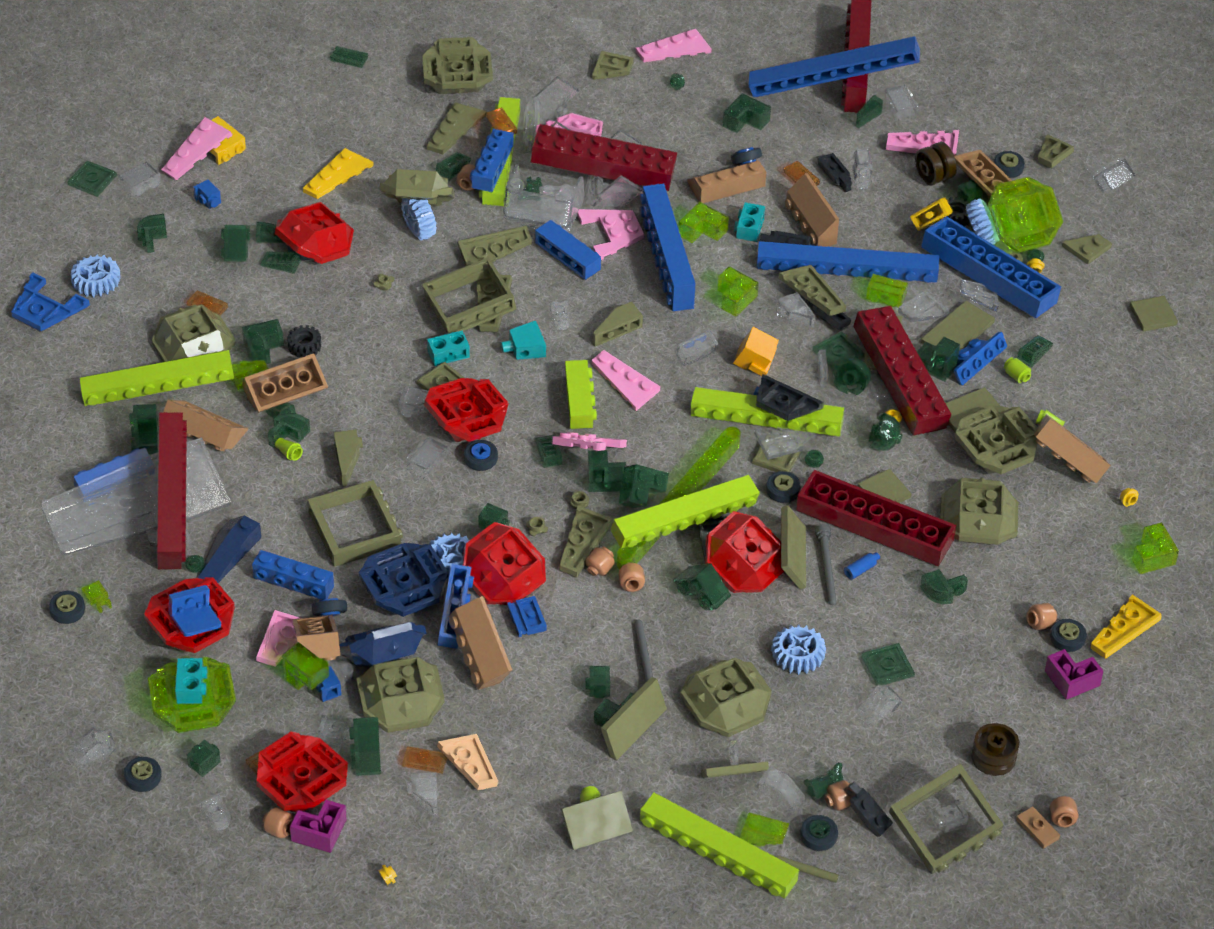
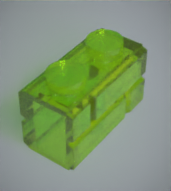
M873 274L867 287L866 299L875 303L880 302L888 306L891 305V307L901 308L907 294L908 283Z

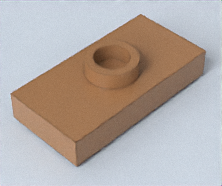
M1034 807L1019 814L1016 818L1018 823L1043 849L1060 838V834Z

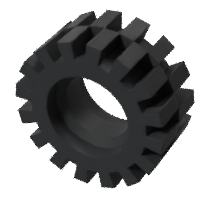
M958 197L946 199L952 211L961 213H952L947 217L966 227V224L969 225L970 220L966 210L969 201L966 200L964 202V198L959 200Z
M300 325L299 329L294 327V331L290 330L287 341L289 352H292L293 356L297 354V358H300L301 356L305 357L311 354L317 355L318 351L320 352L321 334L318 329L315 330L313 326L309 328V325L303 328V325ZM301 340H309V341H311V342L306 343V344L298 343V342L301 341Z

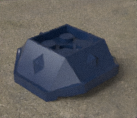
M403 543L369 556L363 568L359 571V578L377 606L388 610L393 615L404 617L440 602L448 579V571L431 544Z
M407 622L349 635L346 637L345 642L339 645L340 655H344L359 667L375 665L413 655L422 636L427 634L426 629L423 625L415 626V623Z

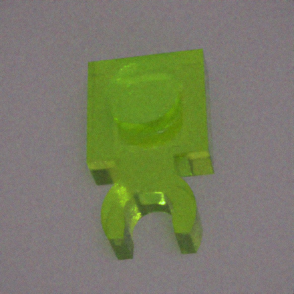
M99 580L81 588V592L89 604H96L99 613H103L101 607L103 605H107L110 609L112 608L111 600L108 599V592Z

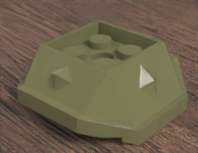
M473 37L438 38L434 45L422 55L424 84L430 85L439 94L479 92L487 83L493 81L491 53L485 47L478 44V41Z
M397 169L392 175H389V178L384 183H380V191L389 198L397 199V202L400 204L402 198L428 200L429 205L440 206L442 202H448L454 199L455 196L454 189L448 187V179L441 177L437 171Z
M202 304L198 306L192 305L184 309L179 308L176 312L160 317L152 339V345L163 362L227 350L230 352L236 343L235 337L221 316L211 312Z
M988 407L961 418L955 433V439L967 454L989 474L999 473L1002 475L1033 462L1038 445L1036 442L1037 438L1034 435L1037 427L1020 407Z
M983 477L980 479L961 478L941 495L940 519L956 525L954 539L958 541L998 545L1017 536L1019 502L1001 481L985 480Z
M419 657L402 660L394 659L390 662L372 665L356 679L363 715L387 733L429 726L433 721V717L445 702L437 665L425 662Z
M735 657L730 660H722L715 664H710L706 668L689 674L681 690L680 697L700 726L719 732L720 735L730 737L764 722L772 690L752 662L742 661Z

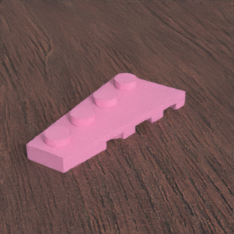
M693 29L637 47L636 53L643 62L664 60L666 57L678 58L681 55L688 54L693 56L703 52L707 54L711 53L712 49L700 33Z
M204 117L161 169L162 172L178 180L194 167L193 164L196 161L204 159L207 156L206 153L213 148L219 147L221 145L220 142L225 138H230L232 133Z
M953 130V133L937 131V134H927V131L913 135L911 132L888 133L886 150L916 153L921 148L930 147V145L942 141L950 147L954 156H956L959 130Z
M605 350L592 359V365L611 383L615 390L617 389L622 394V397L632 405L635 411L660 391L659 385Z

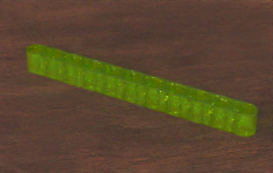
M727 427L659 504L701 491L739 449L741 431L737 427ZM661 536L655 537L648 542H640L633 547L619 548L617 551L618 569L627 563H638Z

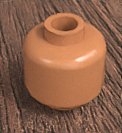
M465 165L457 175V183L464 190H474L472 188V180H470V173L475 169L474 165Z
M606 547L594 548L586 558L587 571L593 576H597V574L600 576L606 575L615 564L614 554Z
M627 563L620 568L619 581L621 587L628 592H636L642 589L645 584V575L643 568L639 564Z
M1049 603L1035 604L1027 612V622L1036 630L1051 628L1056 623L1057 612Z
M846 780L831 784L827 788V794L825 795L826 803L837 811L848 808L851 805L849 801L851 798L844 791L850 784Z
M1061 796L1051 802L1049 807L1050 814L1055 825L1069 827L1075 824L1079 815L1077 805L1072 798Z
M273 808L263 817L264 830L277 838H285L291 835L290 826L294 817L290 812L280 808Z

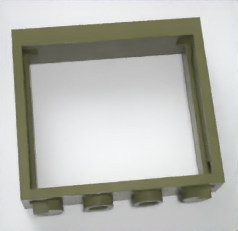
M489 257L422 284L425 297L447 334L468 330L517 310L513 294ZM490 276L502 296L446 318L435 297Z
M374 480L307 499L308 512L334 567L372 556L401 544V538H403L402 531L396 527L395 516L390 514L388 502L383 500L382 490L380 486H376ZM372 496L390 534L339 549L322 514V510Z
M961 763L890 806L889 810L890 815L931 874L937 871L938 873L945 871L949 868L948 864L953 861L957 863L967 856L966 853L971 850L974 852L979 850L988 839L991 841L995 840L997 836L1002 834L1001 831L1004 826ZM960 779L992 825L935 860L903 813Z

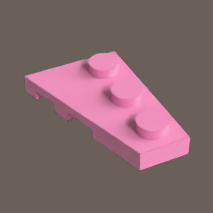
M275 610L257 654L256 661L276 667L298 643L292 619L300 618Z

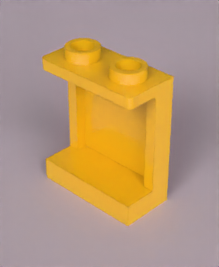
M217 116L211 121L232 133L230 138H225L220 142L221 145L209 151L216 157V163L220 165L223 162L229 161L233 156L242 153L246 149L245 137Z

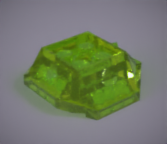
M1030 177L1000 183L994 187L988 207L998 238L1015 253L1050 245L1063 223L1053 188L1043 185Z
M202 657L203 666H207V679L203 680V683H206V695L202 696V703L177 704L175 692L177 662L163 665L155 674L148 677L153 715L177 733L219 726L236 702L229 664L221 663L209 657Z

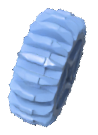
M402 198V215L410 231L419 240H426L436 233L437 228L435 216L428 200Z
M977 199L967 204L968 218L975 233L991 244H996V242L1000 241V232L984 200Z
M98 254L95 257L91 255L89 258L83 257L82 261L77 260V264L73 265L71 270V283L75 291H79L80 294L84 293L86 297L92 294L93 298L96 294L102 296V293L108 295L109 290L114 291V288L118 287L121 278L120 269L116 261H113L111 257L106 258L105 255L99 257Z
M452 532L448 536L443 533L442 537L436 536L435 540H431L429 543L436 554L440 556L442 563L448 571V577L450 576L451 564L462 565V552H464L465 544L470 541L467 536L461 537L460 533L456 536Z
M798 624L795 628L790 625L789 629L783 627L782 632H778L776 637H774L771 651L777 666L782 665L783 670L789 668L790 674L793 670H797L799 675L801 670L807 674L809 669L814 671L816 667H820L821 662L825 659L826 647L824 639L821 638L820 633H815L814 628L809 630L807 625L801 628ZM788 644V649L785 650L783 647ZM813 648L814 651L810 654L809 649Z

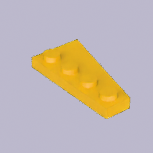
M344 148L303 187V193L318 199L334 190L337 185L344 184L354 175L361 174L364 169L371 168L373 161Z
M1132 594L1129 597L1128 603L1120 608L1117 616H1113L1109 625L1103 628L1091 642V649L1106 659L1159 622L1162 614Z

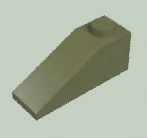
M632 301L615 308L594 331L593 345L595 347L642 328L643 315Z
M356 429L334 432V444L343 487L347 486L359 459L360 448H363L362 437H358Z

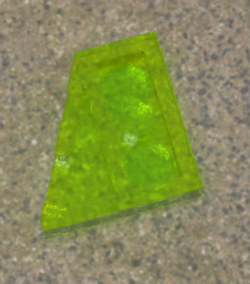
M264 360L240 361V364H232L234 379L231 380L237 390L243 388L242 383L245 377L268 370L269 367Z
M749 812L740 838L757 847L767 844H783L789 823Z

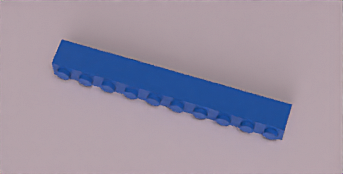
M913 36L749 72V88L753 97H760L920 63V48L916 37Z
M759 241L757 269L788 271L812 265L819 274L925 281L930 283L937 282L939 255Z

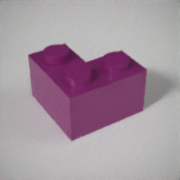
M1065 649L1047 656L1045 666L1046 674L1066 700L1099 687L1104 672L1094 657L1075 663Z
M325 800L318 816L298 810L290 826L291 841L331 853L347 820L346 805Z

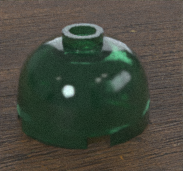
M846 358L837 364L833 370L835 379L833 382L837 389L845 394L851 392L859 395L868 387L871 381V372L868 365L858 358ZM847 385H857V387L853 389H848Z
M884 412L880 413L876 418L879 422L877 425L873 424L869 434L868 442L873 440L869 448L878 451H888L896 444H900L903 434L900 433V423L895 417Z

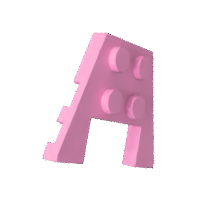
M570 113L558 117L556 122L547 121L546 125L601 136L603 121Z
M577 210V216L581 225L597 221L601 223L609 243L593 246V251L601 256V260L609 254L616 253L617 250L623 247L626 248L644 239V233L633 210Z
M578 432L560 433V436H553L552 444L569 447L576 446L583 449L591 448L601 451L606 450V447H626L627 440L596 437V434L581 435Z

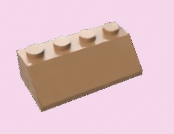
M981 150L954 156L958 167L1000 209L1006 211L1017 208L1023 191Z
M754 161L687 179V182L700 204L765 187L766 170L760 161Z
M805 173L787 191L786 208L792 211L795 221L800 223L802 231L811 237V244L826 247L837 244L839 218L809 174Z
M315 354L245 377L242 383L249 402L258 413L328 388Z
M167 400L163 411L183 413V420H187V436L198 437V441L204 444H214V448L220 451L232 449L248 431L247 427L184 400Z
M1047 414L1034 433L1037 438L1036 442L1043 448L1048 446L1052 449V455L1059 460L1061 457L1067 461L1066 465L1073 471L1078 469L1082 472L1081 477L1089 483L1091 481L1097 483L1111 466L1105 458Z
M482 596L455 609L449 616L450 626L454 629L457 636V644L461 647L464 654V662L469 666L472 682L476 684L478 690L500 684L512 671L489 609Z
M333 615L292 619L297 641L317 657L324 658V660H334L336 656H340L338 631Z

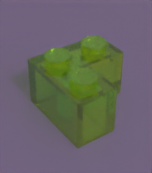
M699 202L679 221L678 230L681 238L690 243H694L702 234L718 241L728 232L729 217Z
M730 266L727 267L718 276L717 291L723 293L721 309L737 317L757 298L759 282Z
M1163 523L1144 527L1141 539L1142 544L1135 546L1132 561L1139 573L1144 574L1176 565L1179 550Z
M299 642L282 655L284 679L297 690H300L305 685L313 690L329 677V663L327 660L317 657Z

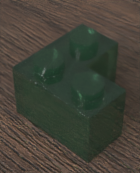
M741 93L723 112L722 127L738 133L746 124L762 130L770 122L771 106Z
M224 225V228L221 229V239H224V247H221V257L224 258V261L248 262L250 226Z
M278 319L242 327L243 343L252 366L256 367L271 363L270 349L284 346L283 331Z
M943 337L936 346L925 342L917 353L929 375L946 382L957 367L960 344Z
M156 404L133 405V413H129L130 425H134L131 426V435L135 437L134 440H131V450L146 448L150 457H159V423Z
M588 450L587 477L589 492L627 491L626 462L608 463L607 450Z
M638 464L625 466L619 504L631 508L647 506L649 493L658 494L666 492L669 473Z
M711 563L688 566L673 580L682 595H695L699 605L706 611L716 610L731 596Z
M378 717L353 718V727H349L350 740L354 739V744H350L351 768L356 769V776L380 775Z

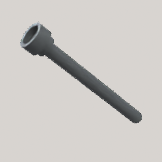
M822 524L815 528L816 538L821 541L828 601L830 605H835L836 594L828 542L831 537V528L829 525Z
M638 619L635 621V628L647 682L653 677L643 623Z

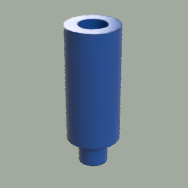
M877 552L864 555L844 568L845 575L850 580H853L877 564V560L880 559V555Z

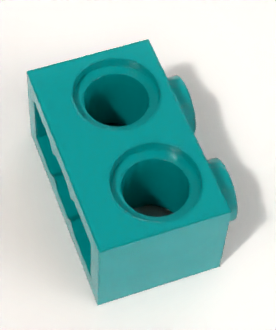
M744 203L743 209H739V221H736L734 231L737 232V239L758 241L765 219L766 206Z
M462 330L427 339V351L434 366H438L443 362L450 363L470 358V345Z
M178 658L175 690L177 704L202 703V696L206 695V683H203V680L207 679V666H203V658Z

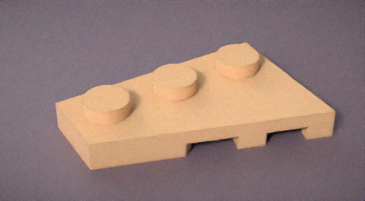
M477 734L438 741L437 747L477 790L497 786L498 779Z

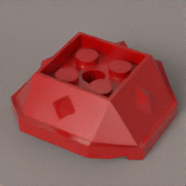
M322 202L289 211L283 218L278 219L275 234L295 252L307 258H312L320 264L349 255L354 229L340 218V213H334Z
M460 378L429 389L424 402V406L438 421V425L442 426L455 442L464 440L471 442L501 432L509 405L508 401L489 379L476 380L472 378Z
M733 511L706 536L705 566L733 593L763 592L784 572L781 568V541L758 517Z
M494 522L464 546L462 565L471 567L470 576H474L472 588L479 597H484L486 604L507 605V602L515 603L516 600L529 596L546 582L545 558L520 529ZM503 560H507L510 565L505 564Z
M213 577L205 579L189 578L152 596L145 610L144 618L166 645L175 647L183 652L196 653L229 635L235 603ZM207 585L210 589L209 605L221 621V627L186 637L169 615V595Z
M291 731L259 752L257 787L282 810L304 811L307 808L316 807L346 786L348 762L321 738L300 735V733Z

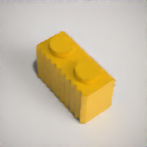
M944 197L914 213L910 218L916 229L921 231L949 216L953 211Z

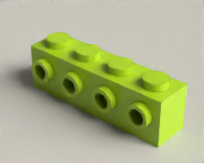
M588 360L565 361L570 429L593 428V420H597L596 409L592 407L595 406V395H591V392H594V383L590 381L592 378V367H588Z

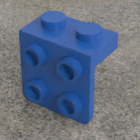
M207 585L169 595V615L186 637L221 627V621L209 605L210 589Z

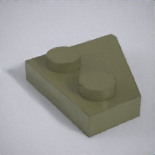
M601 51L592 79L630 75L634 58Z
M1047 134L1045 143L1042 145L1038 155V162L1053 168L1074 152V146Z
M1097 234L1064 241L1062 247L1086 264H1090L1112 247V243Z

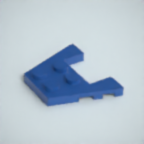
M32 272L29 276V282L24 286V292L19 296L11 313L13 318L39 331H43L87 308L90 303L88 299L75 294L63 305L38 293L46 284V278Z

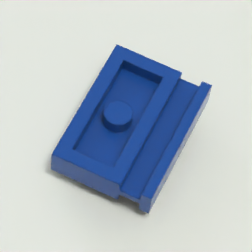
M535 596L516 600L515 603L507 602V608L518 637H522L523 634L531 635L547 631V625Z

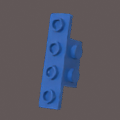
M997 332L988 341L971 340L965 348L959 350L958 354L952 358L953 364L959 365L954 369L959 385H964L1007 348L1002 332Z

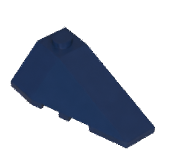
M245 515L230 519L217 533L198 578L213 577L219 583L262 538L260 523Z

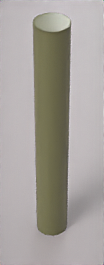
M779 855L777 857L801 872L837 883L839 878L838 874Z

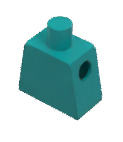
M537 321L510 329L509 340L500 343L502 352L513 351L517 360L546 357V343Z

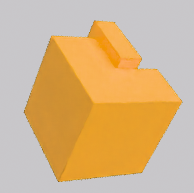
M752 327L741 342L733 364L747 370L748 368L760 376L763 374L767 375L779 340Z

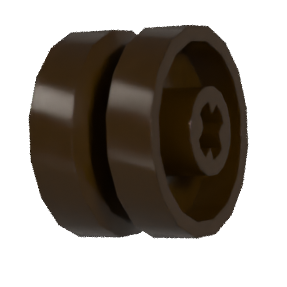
M942 141L930 145V147L921 148L915 153V165L918 174L927 185L938 184L942 180H948L956 175V160L952 150L946 143Z
M990 723L980 727L975 734L971 754L973 764L978 770L987 775L999 776L1010 772L1016 764L1020 744L1018 735L1012 728L1004 724Z

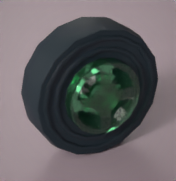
M813 815L802 824L800 830L801 840L811 850L826 851L837 842V825L827 816Z

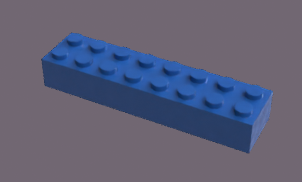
M665 185L643 186V194H640L642 204L640 216L644 217V229H648L647 238L648 242H652V255H656L655 265L660 268L659 278L664 281L662 286L664 293L667 292V304L671 305L672 311L694 309L696 284Z
M946 216L925 230L921 248L933 255H939V259L975 280L1030 316L1037 318L1057 304L1061 291L1060 285Z

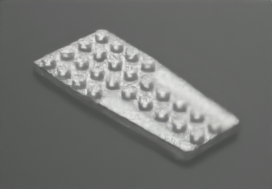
M202 437L187 442L186 521L231 506L229 496ZM159 452L42 502V511L62 555L158 530Z

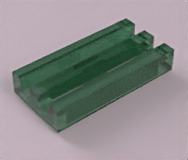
M339 46L335 47L333 55L331 54L330 61L363 68L368 59V53Z

